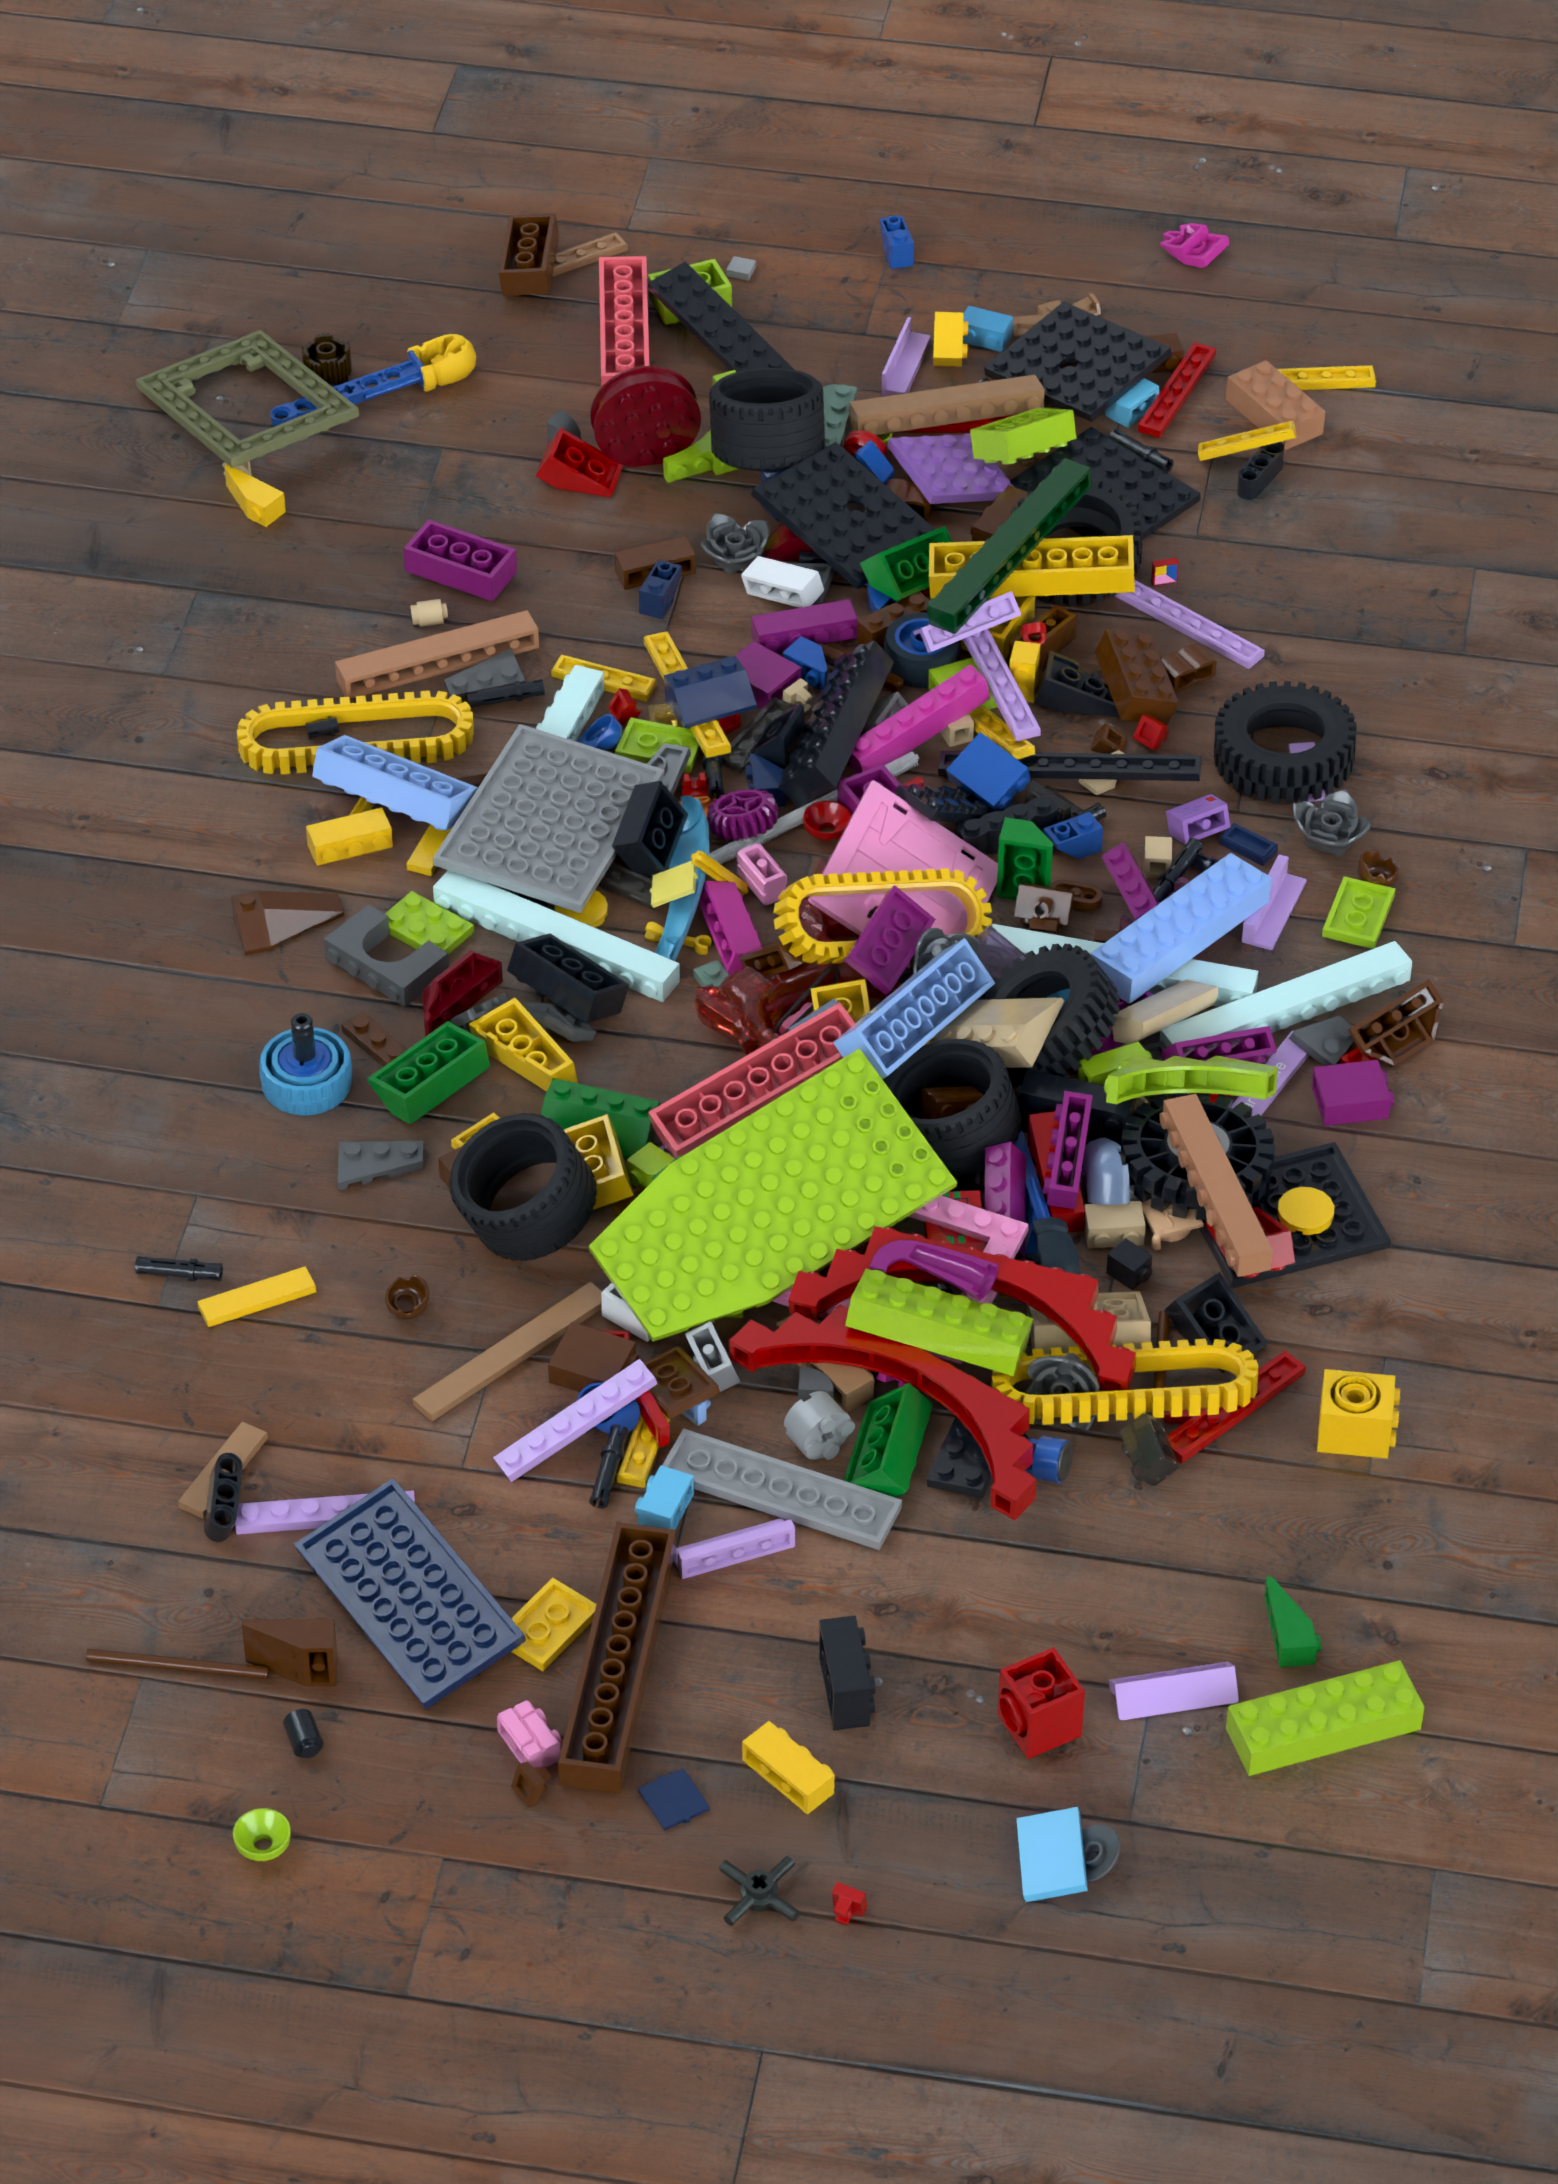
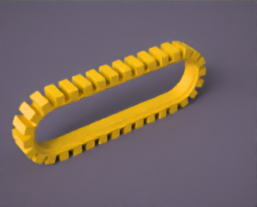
M420 691L421 698H415L414 692H404L405 699H398V693L388 694L389 700L382 701V694L372 695L371 702H366V695L356 696V703H350L349 697H340V704H334L333 698H325L324 705L319 706L317 705V699L307 700L308 706L301 707V700L291 701L292 708H285V702H275V709L271 710L268 704L258 706L259 713L251 710L245 714L246 719L241 718L237 729L238 751L243 762H249V767L256 771L263 766V773L273 774L275 768H280L281 774H290V767H296L297 773H307L306 766L313 765L314 769L317 748L320 746L272 749L260 746L255 739L260 733L269 729L306 726L305 723L328 719V716H331V718L336 717L338 723L440 716L448 718L456 724V727L445 735L364 742L402 758H410L412 762L421 764L420 757H427V763H437L438 755H441L444 761L453 759V752L461 755L466 751V746L471 745L474 735L473 711H471V707L466 701L462 703L461 697L453 694L448 699L447 692L438 691L436 697H431L430 691Z
M944 868L937 871L935 869H926L923 872L921 870H912L910 872L899 870L895 873L894 871H884L881 874L879 871L868 874L857 872L853 875L851 873H842L840 875L832 873L825 876L823 874H814L810 877L802 878L784 889L778 896L780 901L775 903L773 913L780 915L774 919L775 930H785V933L778 936L783 946L789 942L793 943L789 949L792 955L798 957L803 954L802 961L813 963L817 960L818 964H828L831 961L832 964L844 962L845 957L856 941L822 942L810 937L802 928L799 920V906L804 897L887 893L894 885L902 892L947 891L957 896L965 907L967 926L964 933L979 939L980 943L988 936L986 931L991 929L992 919L986 917V915L992 913L990 903L981 902L987 896L983 887L976 891L974 890L978 881L971 876L964 878V872L954 870L950 872L949 868Z
M1195 1339V1346H1189L1188 1340H1177V1347H1171L1170 1341H1159V1348H1153L1152 1342H1141V1349H1135L1134 1343H1123L1122 1347L1136 1352L1135 1372L1217 1368L1229 1371L1236 1375L1237 1378L1229 1383L1203 1386L1052 1395H1029L1019 1392L1012 1386L1021 1380L1032 1379L1028 1376L1027 1369L1032 1360L1037 1358L1058 1357L1073 1353L1096 1375L1090 1362L1080 1352L1078 1346L1068 1347V1353L1063 1354L1061 1347L1050 1348V1354L1044 1355L1043 1348L1032 1349V1356H1027L1024 1352L1014 1376L993 1370L992 1388L999 1390L1002 1394L1023 1403L1029 1408V1424H1034L1036 1418H1041L1042 1425L1054 1424L1055 1417H1060L1061 1424L1072 1423V1416H1078L1079 1423L1090 1422V1415H1096L1098 1422L1109 1421V1414H1115L1116 1421L1127 1420V1413H1133L1134 1419H1145L1146 1412H1151L1153 1418H1164V1411H1170L1171 1417H1182V1410H1188L1189 1416H1200L1201 1409H1206L1208 1415L1219 1414V1407H1223L1229 1413L1237 1410V1404L1245 1407L1250 1403L1251 1398H1255L1258 1386L1257 1360H1254V1355L1249 1350L1242 1351L1241 1345L1233 1342L1228 1347H1225L1226 1340L1215 1339L1213 1345H1207L1206 1339Z

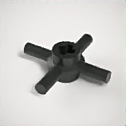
M786 1856L770 1872L754 1870L748 1875L729 1861H723L719 1871L741 1886L740 1895L742 1898L723 1917L724 1921L729 1926H733L749 1909L755 1912H763L771 1907L790 1921H796L800 1911L778 1896L777 1882L795 1866L793 1859Z

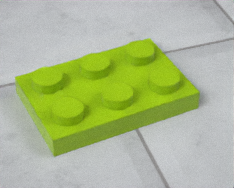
M630 717L615 750V754L647 764L664 743L689 747L691 755L683 772L691 773L701 748L691 729Z
M1344 876L1323 927L1322 937L1375 949L1395 897L1396 888Z
M413 891L409 892L385 913L389 919L390 935L415 949L429 941L446 951L449 955L474 933V924Z

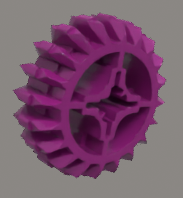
M750 788L746 790L738 789L735 792L729 791L727 795H720L719 799L712 801V804L708 806L707 821L713 835L718 836L720 839L725 838L726 841L731 839L736 841L740 839L747 840L750 837L756 838L759 834H765L766 830L773 828V825L777 823L778 807L773 795L769 794L766 790L760 791L759 788L750 790Z

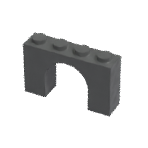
M368 904L324 938L325 957L330 963L343 968L351 976L367 983L370 988L386 995L391 1001L406 1007L423 994L422 991L434 978L449 967L448 953L427 941L408 957L399 961L383 962L371 958L367 955L368 952L390 936L388 916Z

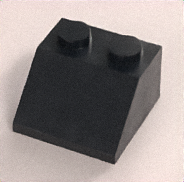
M800 703L770 721L748 756L750 757V754H757L778 767L785 769L790 762V755L798 745L797 740L805 730L804 706Z

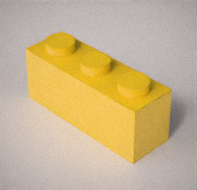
M382 807L306 826L307 845L317 866L393 847L392 828Z
M768 1721L742 1741V1760L807 1815L834 1794L835 1775L831 1768L817 1761L806 1747L799 1746L794 1742L784 1729L777 1728Z

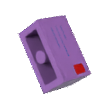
M1212 794L1166 811L1169 835L1183 844H1186L1191 837L1199 840L1230 828L1227 803Z

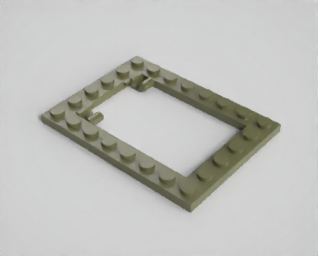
M261 330L135 379L137 389L232 468L241 466L252 459L263 457L277 449H283L294 442L305 440L316 433L325 432L329 428L341 423H347L359 416L357 406ZM232 364L246 365L247 370L250 372L266 366L318 409L239 440L188 397L196 393L192 380L200 379L211 372L220 371Z

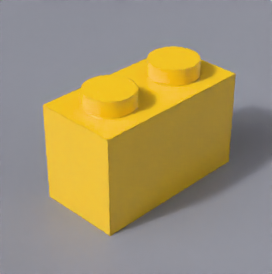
M935 312L933 366L962 367V358H967L968 344H963V336H968V321H964V313Z
M1015 641L1009 670L1026 702L1034 703L1035 689L1039 680L1040 644Z

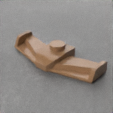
M1093 293L1072 304L1096 316L1101 314L1099 301ZM1060 300L1038 305V315L1013 317V335L1021 337L1060 305Z

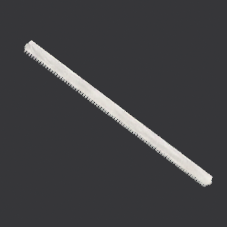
M912 751L884 766L895 777L905 772V770L908 771L918 766L919 756L915 755ZM838 789L777 819V823L773 825L771 830H766L765 834H759L756 838L750 837L747 840H735L709 853V857L719 864H723V862L726 863L731 858H736L739 850L757 843H766L771 838L774 839L779 834L782 835L787 830L790 831L795 826L803 824V814L808 806L819 801L837 802Z

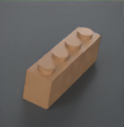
M792 1315L776 1323V1330ZM819 1319L818 1321L813 1320L817 1324L821 1323ZM797 1363L800 1367L817 1369L830 1378L834 1388L833 1399L846 1413L874 1398L875 1379L873 1374L867 1369L831 1363Z

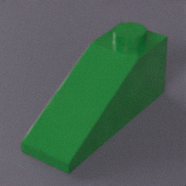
M1272 1576L1266 1577L1264 1599L1279 1668L1315 1665L1316 1654L1321 1652L1320 1634H1315L1312 1621Z

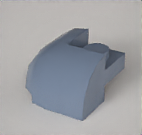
M1107 1138L1090 1141L1084 1149L1081 1172L1086 1174L1083 1179V1187L1087 1195V1202L1100 1205L1129 1204L1128 1165H1122L1118 1153L1121 1150V1146Z

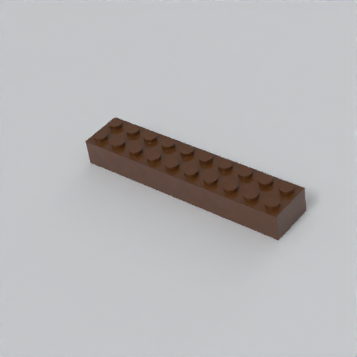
M616 1522L558 1761L559 1785L621 1794L675 1561L676 1530Z

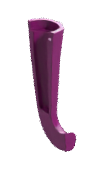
M897 1240L884 1245L876 1252L870 1264V1270H879L887 1275V1269L891 1264L898 1261L908 1262L956 1286L979 1301L990 1291L998 1274V1264L944 1247L912 1240Z

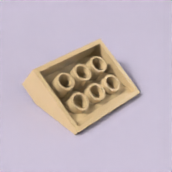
M1062 998L975 1000L939 1031L932 1043L946 1039L974 1040L993 1048L1003 1059L1006 1068L1033 1067L1064 1000Z
M1140 1291L1098 1294L1094 1310H1105L1117 1316V1333L1113 1342L1116 1347L1122 1346L1123 1343H1134L1135 1349H1141V1342H1151V1321ZM1026 1304L1027 1315L1033 1318L1030 1331L1032 1349L1043 1348L1044 1355L1050 1354V1348L1061 1347L1063 1354L1068 1353V1347L1077 1346L1060 1327Z

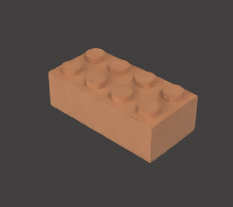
M1267 360L1227 377L1226 400L1257 428L1294 421L1296 438L1281 441L1285 448L1284 451L1323 434L1325 410Z

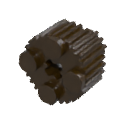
M322 333V335L317 334L313 342H308L309 344L302 347L303 364L330 386L332 384L340 385L349 381L348 378L352 372L349 342L340 341L339 338L335 339L329 333Z

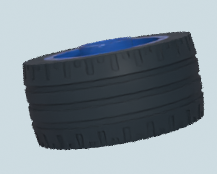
M928 612L910 613L894 620L886 631L884 651L894 661L890 673L902 677L906 686L928 688L929 669L960 661L961 640L928 653L921 634L914 635V631L929 625Z

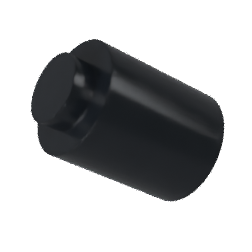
M298 1709L289 1713L284 1718L283 1726L294 1754L300 1758L316 1756L324 1743L312 1712L307 1709Z

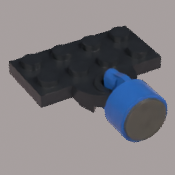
M955 1416L926 1478L927 1487L983 1498L992 1480L988 1463L970 1431ZM1024 1433L1022 1436L1033 1443V1463L1025 1472L1033 1474V1477L1039 1480L1062 1483L1067 1478L1072 1463L1073 1449L1070 1441L1042 1435L1038 1440L1029 1438Z

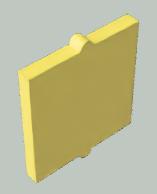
M692 861L653 875L652 888L650 889L652 894L651 905L653 908L695 893L698 875L696 874V866L692 864Z

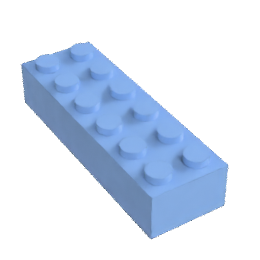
M343 735L317 748L312 777L322 780V783L325 785L337 786L344 789V792L348 794H357L366 798L370 803L382 804L387 806L390 811L402 812L411 816V819L415 821H424L432 824L438 830H448L455 825L478 787L347 735Z

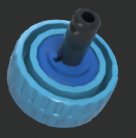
M299 1013L292 1017L291 1029L276 1035L265 1045L259 1061L260 1081L264 1096L274 1107L293 1115H316L335 1108L349 1094L352 1086V1061L350 1051L340 1037L328 1030L313 1027L312 1017L305 1013Z

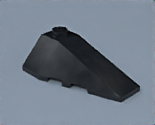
M1049 650L1035 689L1034 703L1057 712L1120 718L1108 685L1100 680V675L1095 672L1090 675L1079 668L1081 664L1077 661Z

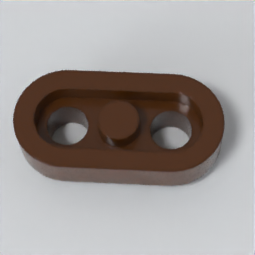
M1057 880L1051 884L1053 888L1075 891L1072 908L1092 911L1098 909L1102 904V891L1095 885L1069 880Z

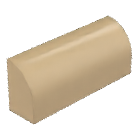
M1184 980L1120 1010L1118 1014L1113 1015L1117 1019L1115 1025L1112 1026L1114 1041L1125 1044L1138 1042L1212 1006L1218 996V987Z

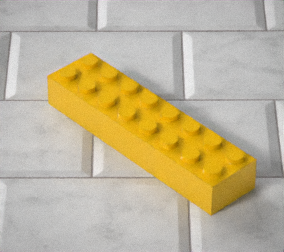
M1133 535L1043 539L989 598H996L1011 591L1014 597L1135 592ZM985 541L929 543L931 599L935 598L943 586L949 583L956 575L957 571L964 567L971 556L979 551Z

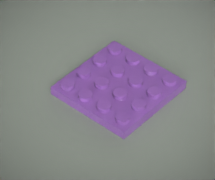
M969 433L964 435L945 434L943 436L924 435L922 437L903 436L901 438L889 439L887 447L930 504L992 501L1008 485L1014 487L996 462L984 463L983 459L973 458L971 434Z

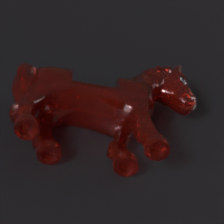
M804 897L801 900L799 920L802 928L813 939L822 942H838L833 937H859V935L812 905L808 901L809 897ZM817 960L813 963L804 962L788 971L775 974L768 979L764 978L752 967H743L726 976L720 986L696 987L694 1004L698 1018L705 1026L722 1036L737 1040L741 1044L744 1053L749 1055L781 1035L780 1031L778 1035L775 1032L776 1025L828 967L832 965L838 966L840 974L837 984L865 978L845 961L832 964V961L828 964H818ZM835 969L831 970L815 988L831 985L835 978ZM865 979L869 998L881 999V1001L902 985L901 982L897 981L893 989L885 995ZM811 992L790 1016L800 1011L807 1002H813Z

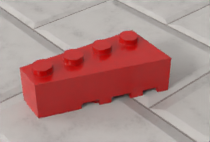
M1055 1111L1029 1115L1028 1149L1042 1192L1045 1176L1051 1177L1052 1173L1051 1169L1046 1168L1049 1152L1055 1153L1056 1145L1050 1144L1053 1128H1059V1121L1054 1120ZM1079 1186L1075 1209L1047 1205L1050 1217L1062 1219L1066 1222L1068 1227L1067 1233L1084 1231L1085 1208ZM1043 1193L1047 1205L1048 1194Z

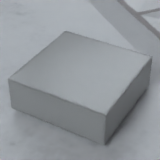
M733 256L726 269V276L749 281L756 268V260Z

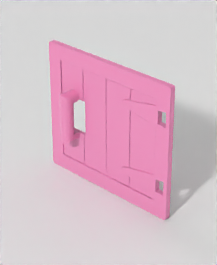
M872 780L822 874L823 876L837 873V875L851 873L853 875L857 872L868 874L877 871L881 874L884 871H894L895 873L899 870H907L908 872L921 870L923 872L926 869H935L937 871L949 868L950 872L959 870L964 872V878L971 876L978 881L974 890L976 891L983 887L987 896L981 902L987 903L997 884L998 863L937 822L929 820L906 801ZM896 804L897 806L905 810L907 813L904 815L902 812L894 808L893 805ZM962 849L975 857V859L972 860L961 853ZM942 890L904 892L936 919L931 928L942 929L945 935L965 932L967 912L963 903L954 894ZM886 893L809 897L808 901L860 936L870 920L867 917L870 910L874 909L875 906H879Z

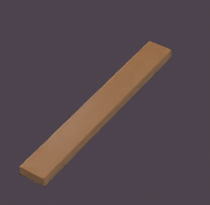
M590 1281L413 1398V1406L433 1422L564 1335L571 1322L580 1324L602 1309V1291Z

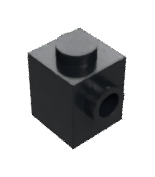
M1128 1239L1123 1240L1107 1254L1106 1273L1131 1290H1134L1141 1283L1147 1282L1152 1275V1255Z

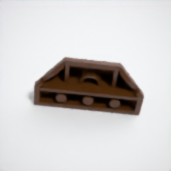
M1429 979L1349 1028L1348 1032L1362 1054L1393 1067L1434 1041L1440 1011L1443 1008L1444 1002Z

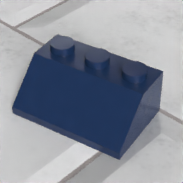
M736 656L726 657L722 660L700 664L693 668L678 670L664 675L665 701L684 728L757 709L746 669Z

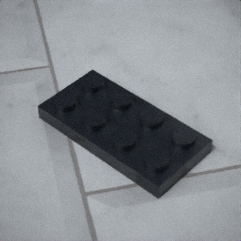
M911 783V785H899L895 792V795L906 801L931 821L961 823L969 819H980L985 814L992 812L989 810V805L983 801L975 800L971 797V793L962 787L954 789L943 785L939 788L929 784L925 787Z

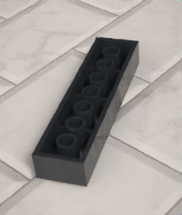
M875 640L866 645L860 644L849 655L843 654L834 662V670L827 677L828 682L819 694L820 699L812 709L813 714L805 723V730L797 740L798 745L789 757L790 762L782 772L783 777L778 787L798 808L836 788L892 668L894 661Z

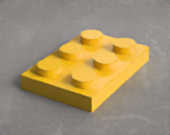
M552 1577L511 1618L526 1638V1642L511 1652L544 1671L592 1623L597 1604Z

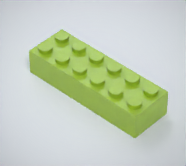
M865 1269L851 1297L845 1326L1014 1376L1027 1347L1033 1318L1027 1317L1020 1312H1010L997 1308L990 1303L970 1300L963 1295L943 1292L936 1287L916 1284L906 1278L886 1275L879 1270Z
M1401 1660L1230 1705L1228 1706L1226 1730L1248 1776L1421 1730L1424 1705Z

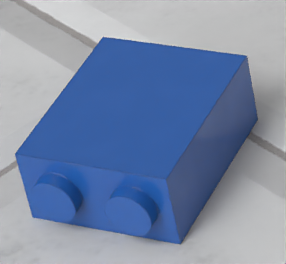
M981 732L946 769L949 781L957 787H962L969 791L971 797L975 800L985 802L990 806L989 810L992 812L1004 811L1008 808L1018 791L1022 792L1030 782L1028 767Z

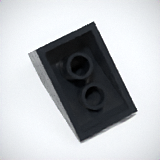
M1220 1272L1183 1294L1164 1309L1179 1333L1193 1346H1195V1339H1206L1207 1345H1213L1214 1340L1219 1339L1226 1340L1225 1347L1234 1342L1242 1346V1351L1249 1350L1254 1354L1268 1345V1342ZM1218 1369L1222 1373L1226 1372V1370Z

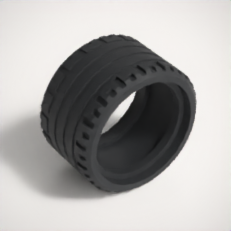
M757 368L729 374L718 380L711 387L709 392L711 450L714 456L726 465L752 471L784 470L825 448L823 386L813 376L792 369Z
M946 1039L926 1044L884 1079L887 1087L954 1178L966 1177L985 1170V1147L1007 1142L1015 1144L1022 1128V1115L1006 1066L1000 1055L984 1043L967 1039ZM973 1086L984 1095L971 1107L949 1117L923 1119L919 1115L921 1090L923 1088Z
M535 1113L512 1114L499 1118L481 1128L463 1145L453 1162V1168L450 1172L449 1190L456 1208L487 1249L497 1256L500 1255L502 1258H510L514 1261H527L545 1257L566 1246L582 1231L585 1224L589 1221L590 1215L594 1210L593 1207L596 1204L597 1184L587 1162L557 1122ZM557 1163L547 1185L531 1200L513 1209L490 1211L498 1191L517 1173L534 1165Z

